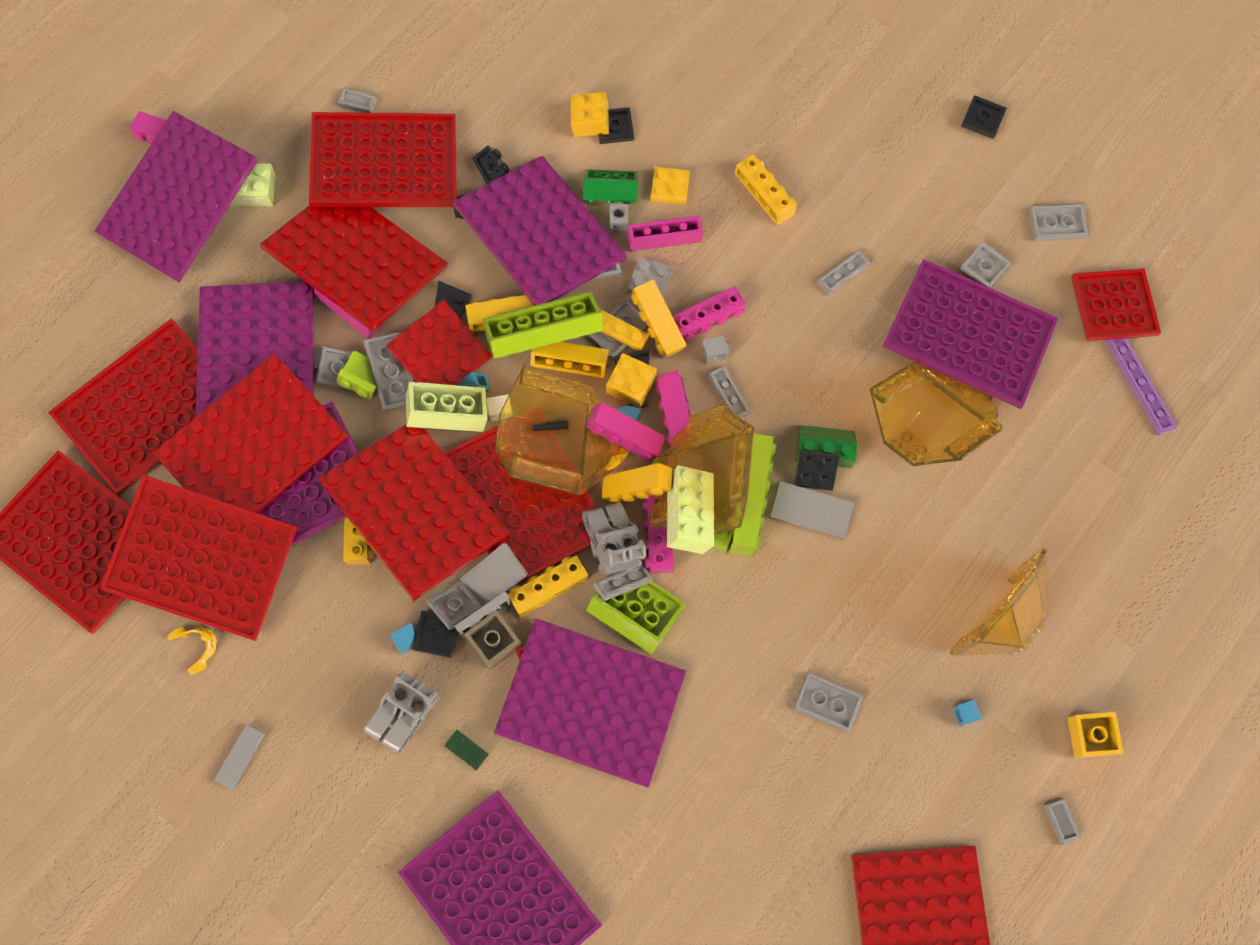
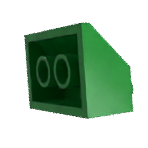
M585 169L583 200H587L590 203H596L600 200L610 204L616 201H622L624 204L637 202L638 171Z
M798 425L795 462L799 460L800 449L839 453L838 467L852 468L856 462L857 454L855 431Z

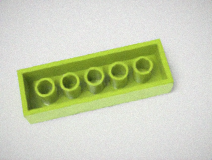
M591 291L483 319L486 337L494 359L603 331L601 311Z
M750 433L746 445L733 525L734 531L729 549L731 554L752 557L754 552H757L758 547H760L762 536H759L758 533H761L764 524V517H761V515L766 510L767 498L764 497H766L769 491L770 480L767 479H769L772 472L773 462L771 461L776 448V444L773 443L774 437Z

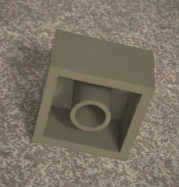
M497 610L464 634L489 669H492L513 653L515 649L522 646L521 641Z

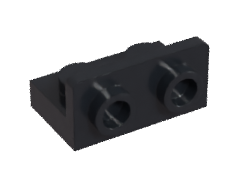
M489 145L472 157L486 184L510 171L508 165L502 161L500 151L497 148L493 149Z

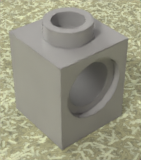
M621 202L610 204V232H628V204Z
M724 335L702 341L701 350L706 365L728 359L731 347L729 341H725Z

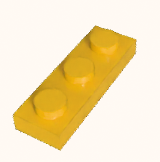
M600 310L603 322V331L600 332L637 351L643 349L650 334Z

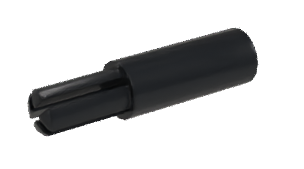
M568 420L533 425V431L569 429Z

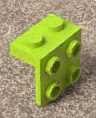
M353 351L344 368H341L336 382L344 388L355 391L362 397L371 399L376 390V384L368 357Z

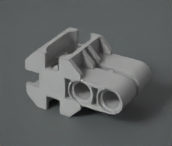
M620 502L605 505L602 508L598 507L583 511L582 519L591 539L592 554L594 558L598 556L600 561L598 566L600 573L607 576L641 566V559L646 557L645 544L643 539L638 540L636 535L639 530L636 524L629 521Z
M402 671L396 677L393 687L389 692L385 693L379 708L364 729L365 734L377 742L383 740L382 745L397 755L401 753L415 731L424 723L426 715L430 709L434 708L440 697L438 693L405 671ZM405 690L406 697L403 700H397V693ZM422 701L423 708L420 711H414V704Z

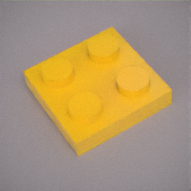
M655 166L650 201L686 205L690 170Z

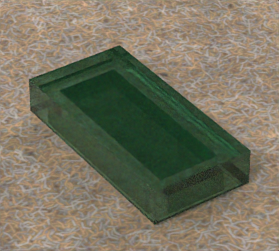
M457 729L444 745L476 771L489 756V753Z

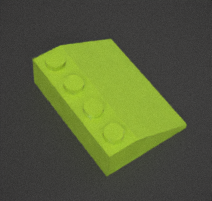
M651 581L646 585L603 601L599 593L596 592L586 611L650 654H653L686 606V603Z

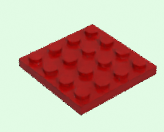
M1145 268L1073 273L1071 279L1086 341L1153 337L1161 334Z
M445 300L437 304L386 345L391 354L418 383L458 386L462 379L471 372H475L493 356Z

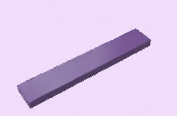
M1127 338L1105 340L1158 436L1177 428L1176 423Z

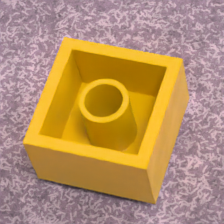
M606 92L571 95V127L574 137L595 136L599 133H602V135L609 134Z
M622 353L606 384V393L637 408H641L656 378L657 368Z
M1116 712L1082 714L1067 718L1074 759L1123 754Z

